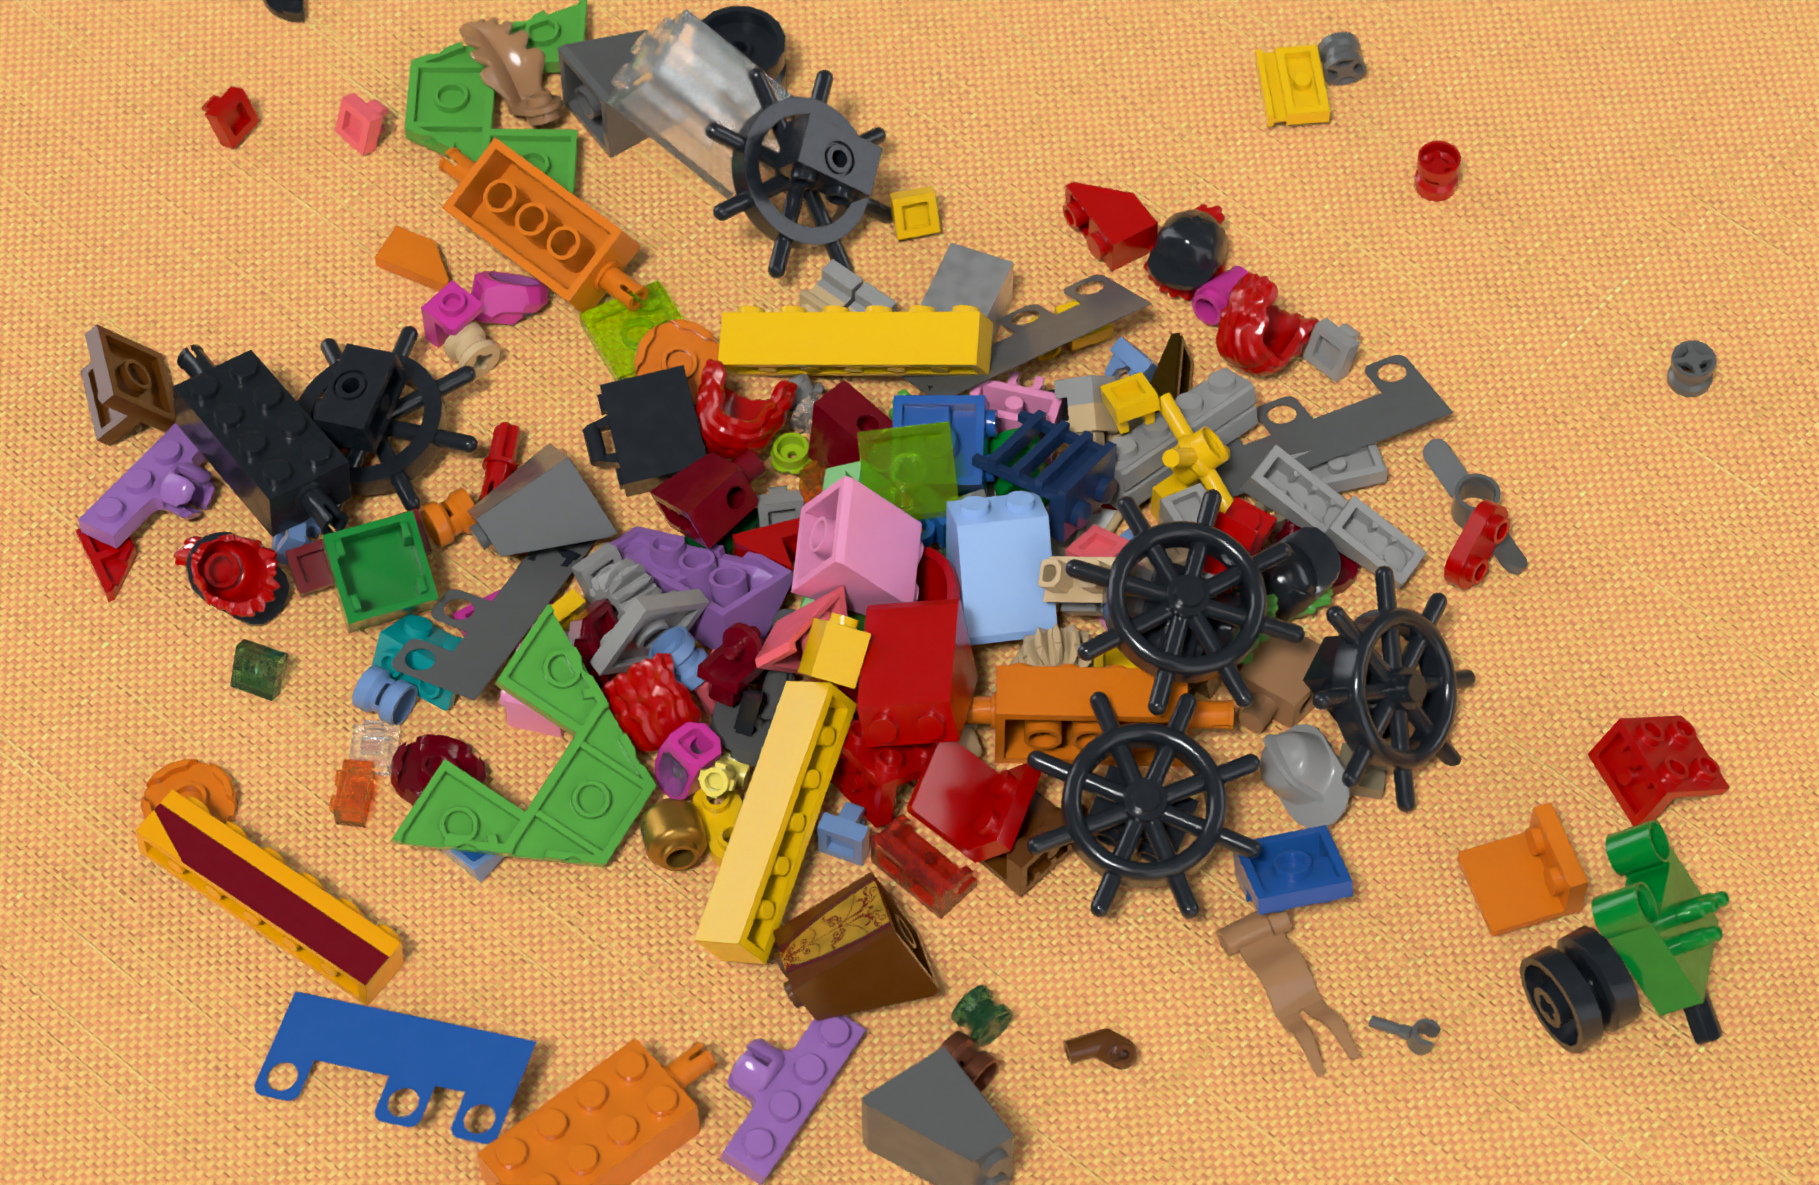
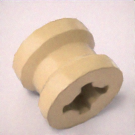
M470 322L456 335L450 334L444 344L445 354L452 361L459 362V368L466 365L473 367L476 371V378L487 374L496 365L501 355L498 346L492 340L485 339V331L475 322Z

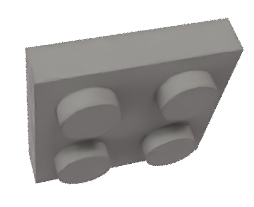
M700 589L672 590L667 593L642 594L634 597L625 605L623 609L624 614L615 627L601 639L600 648L590 660L591 665L599 675L627 672L632 664L647 658L650 659V647L663 632L676 626H684L689 631L709 604V600Z

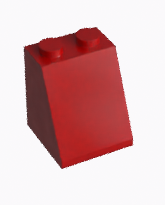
M960 598L868 605L864 632L870 633L871 637L860 670L857 711L866 748L960 741L978 680Z

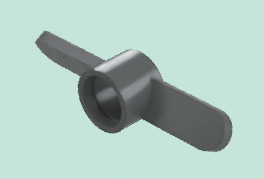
M1442 439L1430 440L1425 445L1423 457L1453 499L1451 515L1459 527L1464 529L1475 507L1467 505L1463 501L1464 499H1489L1499 504L1500 488L1491 477L1478 473L1469 474L1452 448ZM1509 533L1501 543L1496 545L1493 551L1500 564L1513 574L1522 573L1528 564L1526 557Z

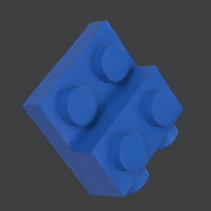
M894 395L891 487L893 489H923L928 485L931 489H939L941 494H969L984 488L985 494H987V482H995L996 476L973 466L972 457L976 453L985 457L991 455L988 454L989 437H997L998 435L997 409H990V404L985 395Z
M1326 825L1256 838L1254 840L1260 843L1262 851L1255 859H1249L1233 852L1236 878L1247 902L1253 901L1258 915L1283 912L1287 909L1316 903H1329L1336 899L1353 896L1352 879Z

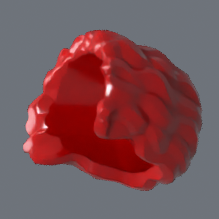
M1251 272L1241 277L1230 290L1228 304L1220 313L1216 346L1220 356L1241 372L1267 376L1281 371L1290 359L1302 353V347L1308 344L1311 331L1320 320L1314 317L1305 318L1299 313L1290 314L1286 310L1272 305L1278 297L1277 285L1270 281L1267 276L1260 278L1257 273L1253 274Z
M707 359L701 373V384L696 395V413L706 450L730 461H735L749 449L759 456L770 440L785 427L787 412L793 406L796 399L795 391L798 388L797 384L788 380L780 381L776 384L770 399L751 400L747 397L739 396L736 392L725 387L726 369L724 364L719 360Z
M656 653L652 659L647 658L641 662L634 663L627 673H619L601 688L603 695L609 703L608 707L637 751L646 753L659 752L660 747L672 732L687 722H701L703 714L699 707L694 704L688 688L684 683L675 679V666L671 654Z

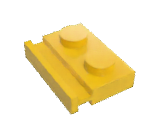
M1317 44L1276 47L1274 52L1265 53L1262 52V49L1255 50V65L1267 127H1273L1274 122L1285 121L1286 125L1329 122L1330 107Z

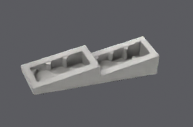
M1275 445L1264 456L1240 488V490L1301 528L1317 527L1332 540L1337 551L1375 574L1378 567L1383 565L1389 566L1394 572L1395 587L1397 589L1403 586L1427 553L1355 495L1347 501L1278 445Z

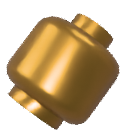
M667 798L658 801L643 814L640 821L641 835L647 857L654 865L670 871L685 870L693 866L703 855L707 847L706 833L700 812L692 803L682 799Z

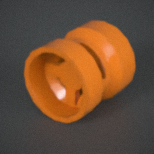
M462 487L449 493L445 501L440 503L432 501L420 507L424 525L430 537L439 548L453 543L455 536L461 533L471 534L469 527L475 524L468 513L475 504L467 491Z

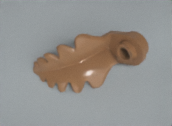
M491 18L486 22L485 19H480L476 22L464 23L459 32L461 37L464 38L466 45L476 48V50L470 52L471 57L478 63L487 66L480 73L481 79L485 85L504 98L511 115L527 117L529 125L546 124L562 116L560 107L563 105L561 96L553 95L550 90H543L541 86L545 55L537 47L525 48L529 37L525 30L509 35L513 25L512 22L504 21L499 25L497 18Z

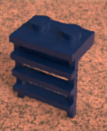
M1022 410L1018 414V422L1023 425L989 457L976 453L972 457V465L1050 500V537L1065 542L1077 529H1082L1088 523L1091 515L1102 504H1108L1113 498L1117 489V480L1114 478L1117 444L1108 441L1103 446L1093 441V433L1085 430L1079 435L1070 431V423L1061 420L1057 425L1047 421L1046 412L1038 410L1032 414ZM1040 432L1047 434L1012 468L1005 466ZM1064 442L1069 444L1035 479L1029 476Z

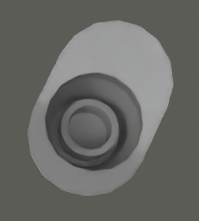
M1309 724L1294 725L1277 735H1266L1263 738L1265 747L1260 757L1261 776L1269 788L1276 792L1290 816L1299 825L1307 828L1322 825L1328 827L1337 822L1346 809L1350 796L1349 788L1342 782L1344 767L1322 732Z

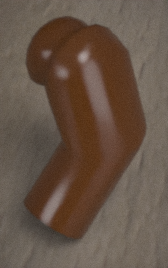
M1108 1028L1063 1041L1065 1054L1070 1064L1094 1057L1113 1068L1126 1069L1136 1061L1137 1057L1134 1043Z

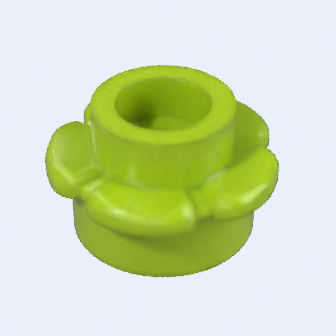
M789 432L780 435L774 441L770 450V456L773 458L771 464L776 471L782 474H801L808 469V463L812 462L809 458L808 441L799 433ZM796 455L795 458H788V456Z

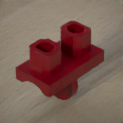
M740 622L733 623L723 633V644L698 665L697 677L710 683L708 696L711 699L732 707L741 699L742 690L748 684H758L766 676L767 670L757 668L755 658L762 650V646L766 641L760 637V630L756 626H748Z

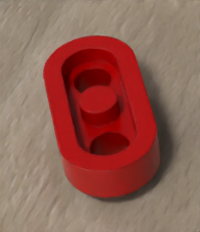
M1489 499L1481 501L1475 507L1446 561L1444 578L1448 583L1466 590L1483 580L1488 570V560L1496 545L1505 539L1510 528L1506 507Z

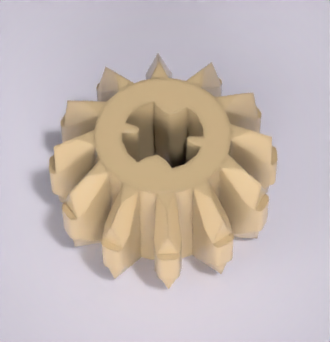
M1056 623L1051 629L1037 627L1035 635L1024 637L1023 646L1020 648V656H1018V663H1027L1031 666L1074 664L1079 667H1094V659L1083 661L1077 653L1078 647L1091 639L1090 634L1087 631H1077L1075 624L1066 628H1059Z

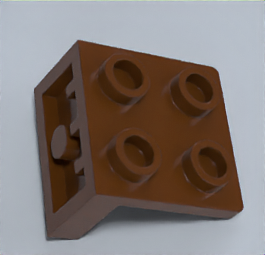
M1035 789L1011 851L980 862L1019 897L1074 850L1070 843L1041 855H1032L1027 849V842L1031 837L1063 825L1061 808L1053 805ZM1082 804L1084 817L1088 816V808Z

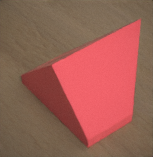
M844 585L777 620L764 642L762 650L755 658L757 668L801 674L798 673V669L813 619L818 618L829 621L831 612L848 617Z

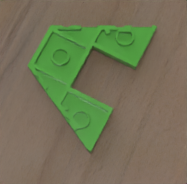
M579 0L578 4L548 15L545 11L534 14L527 21L512 22L513 25L509 35L525 30L529 35L525 48L537 47L545 55L542 73H560L558 48L565 44L586 41L588 1ZM462 41L446 47L440 53L427 54L411 60L404 127L406 139L447 157L449 156L445 152L452 147H456L476 163L492 140L497 138L575 195L579 146L578 130L493 129L496 91L485 85L481 79L480 73L487 66L478 63L471 57L470 52L476 50V48L468 45L463 46Z
M547 604L494 685L574 737L526 811H523L444 759L390 842L393 844L594 867H604L656 788V784L647 768L639 761L635 754L636 749L627 734H624L608 707V701L594 677L588 673L583 665L580 653L576 647L572 646L554 615V609L550 604Z

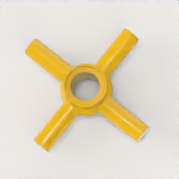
M1170 393L1159 397L1161 409L1159 411L1178 441L1177 445L1164 452L1162 456L1164 465L1171 468L1176 477L1187 486L1200 479L1206 490L1215 489L1219 491L1222 496L1219 511L1225 514L1233 502V498L1215 468L1229 460L1231 455L1230 449L1223 445L1216 433L1207 426H1203L1194 433Z

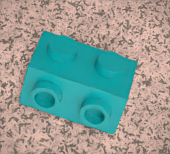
M409 613L380 632L372 665H378L389 671L391 678L396 681L403 679L412 683L418 689V697L446 711L453 706L456 693L396 671L392 667V660L406 642L412 639H420L453 652L463 638L453 636L434 626L425 617ZM415 649L405 656V663L412 669L425 670L433 666L435 656L429 650Z

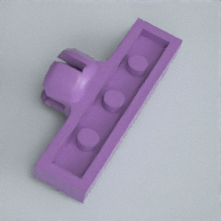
M175 423L78 519L81 532L117 549L157 510H166L185 520L198 518L201 515V511L187 506V503L200 509H207L215 491L214 484L210 480L212 477L211 472L199 467L206 458Z
M843 1015L819 1021L813 1019L796 1046L790 1051L780 1050L763 1038L752 1040L746 1046L748 1050L737 1059L728 1078L729 1088L748 1099L752 1110L724 1149L720 1160L759 1185H763L863 1037L866 1029Z

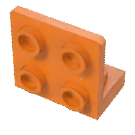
M1551 802L1533 807L1530 825L1524 833L1466 849L1458 853L1457 861L1492 936H1498L1582 911L1588 880Z

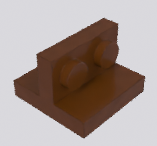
M98 324L85 333L91 362L80 372L97 441L111 446L140 422L166 433L176 423L174 400L162 354Z

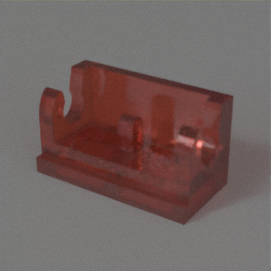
M901 814L880 833L877 832L871 838V862L939 919H942L977 887V879L972 876L974 871L967 865L962 868L956 866L914 831V827L909 824L911 820L906 815Z

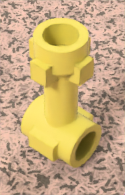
M726 750L724 753H721L720 759L716 761L715 766L700 771L698 780L706 796L717 799L727 790L733 791L734 788L744 790L749 781L752 766L731 758V751Z

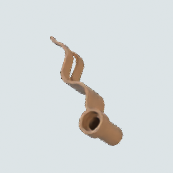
M1286 910L1258 915V912L1255 911L1216 930L1217 938L1224 952L1229 957L1239 952L1246 964L1259 978L1279 1023L1298 1041L1316 1077L1325 1074L1326 1071L1323 1067L1313 1034L1300 1015L1302 1011L1309 1017L1322 1022L1335 1036L1351 1060L1360 1056L1344 1022L1322 1000L1304 958L1286 937L1285 934L1292 931L1291 921Z

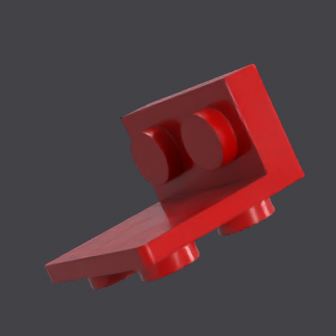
M1681 715L1619 718L1588 753L1589 758L1633 826L1655 820L1674 798L1723 795L1729 789V785L1720 773L1719 765L1709 756L1697 738L1694 727Z
M859 718L852 720L830 782L851 803L865 807L863 815L875 828L884 826L892 822L897 786L919 778L933 743L866 748Z
M958 742L933 743L906 809L910 815L974 863H978L1011 851L1042 773L1032 769L1028 763L998 773Z

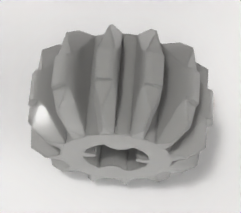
M628 557L601 569L591 579L592 588L589 590L590 596L595 601L609 600L618 621L624 614L623 609L625 605L634 597L642 594L654 595L662 593V589L654 583V576H649L642 564H635Z

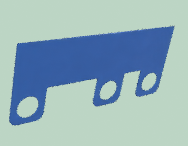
M295 991L256 1079L254 1089L261 1096L284 1101L294 1100L301 1093L314 1060L386 1075L389 1078L376 1106L375 1116L381 1122L404 1127L416 1126L421 1121L435 1086L465 1092L451 1126L453 1136L463 1140L489 1144L497 1139L537 1041ZM280 1063L293 1064L298 1071L296 1082L286 1090L277 1091L272 1089L267 1081L270 1070ZM404 1088L414 1090L419 1098L417 1108L411 1114L404 1117L392 1115L388 1109V1101L392 1094ZM477 1105H487L495 1112L493 1125L483 1133H472L464 1125L465 1115L471 1108Z

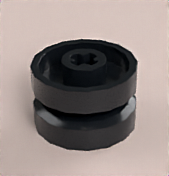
M729 6L715 10L700 20L692 33L691 43L693 76L698 85L696 93L700 101L712 111L729 117L752 116L761 109L748 79V73L754 67H760L764 70L779 101L786 90L787 83L786 38L780 23L767 12L751 6Z
M1584 925L1558 939L1556 948L1546 946L1521 960L1519 971L1528 1002L1539 1022L1563 1049L1575 1054L1601 1040L1604 1030L1612 1033L1638 1019L1640 1012L1639 997L1631 974L1620 955L1597 930Z

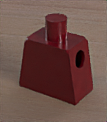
M845 380L841 381L813 404L809 443V458L812 462L809 464L826 472V468L863 461L890 481L893 421Z
M750 449L733 462L715 453H709L650 491V494L671 528L710 549L758 505L759 499L750 483L762 475L766 468L760 458Z

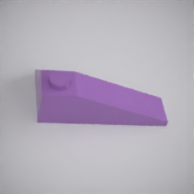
M640 526L634 527L610 542V544L617 547L622 559L628 557L635 564H642L646 573L649 576H654V583L662 589V593L672 590L684 591L691 589H700L709 600V604L688 632L697 641L711 650H716L723 644V633L733 623L740 622L748 626H756L760 630V637L765 639L772 625V619L779 610L793 581V572L762 554L748 551L743 557L725 553L723 545L715 544L710 549L685 544L683 536Z

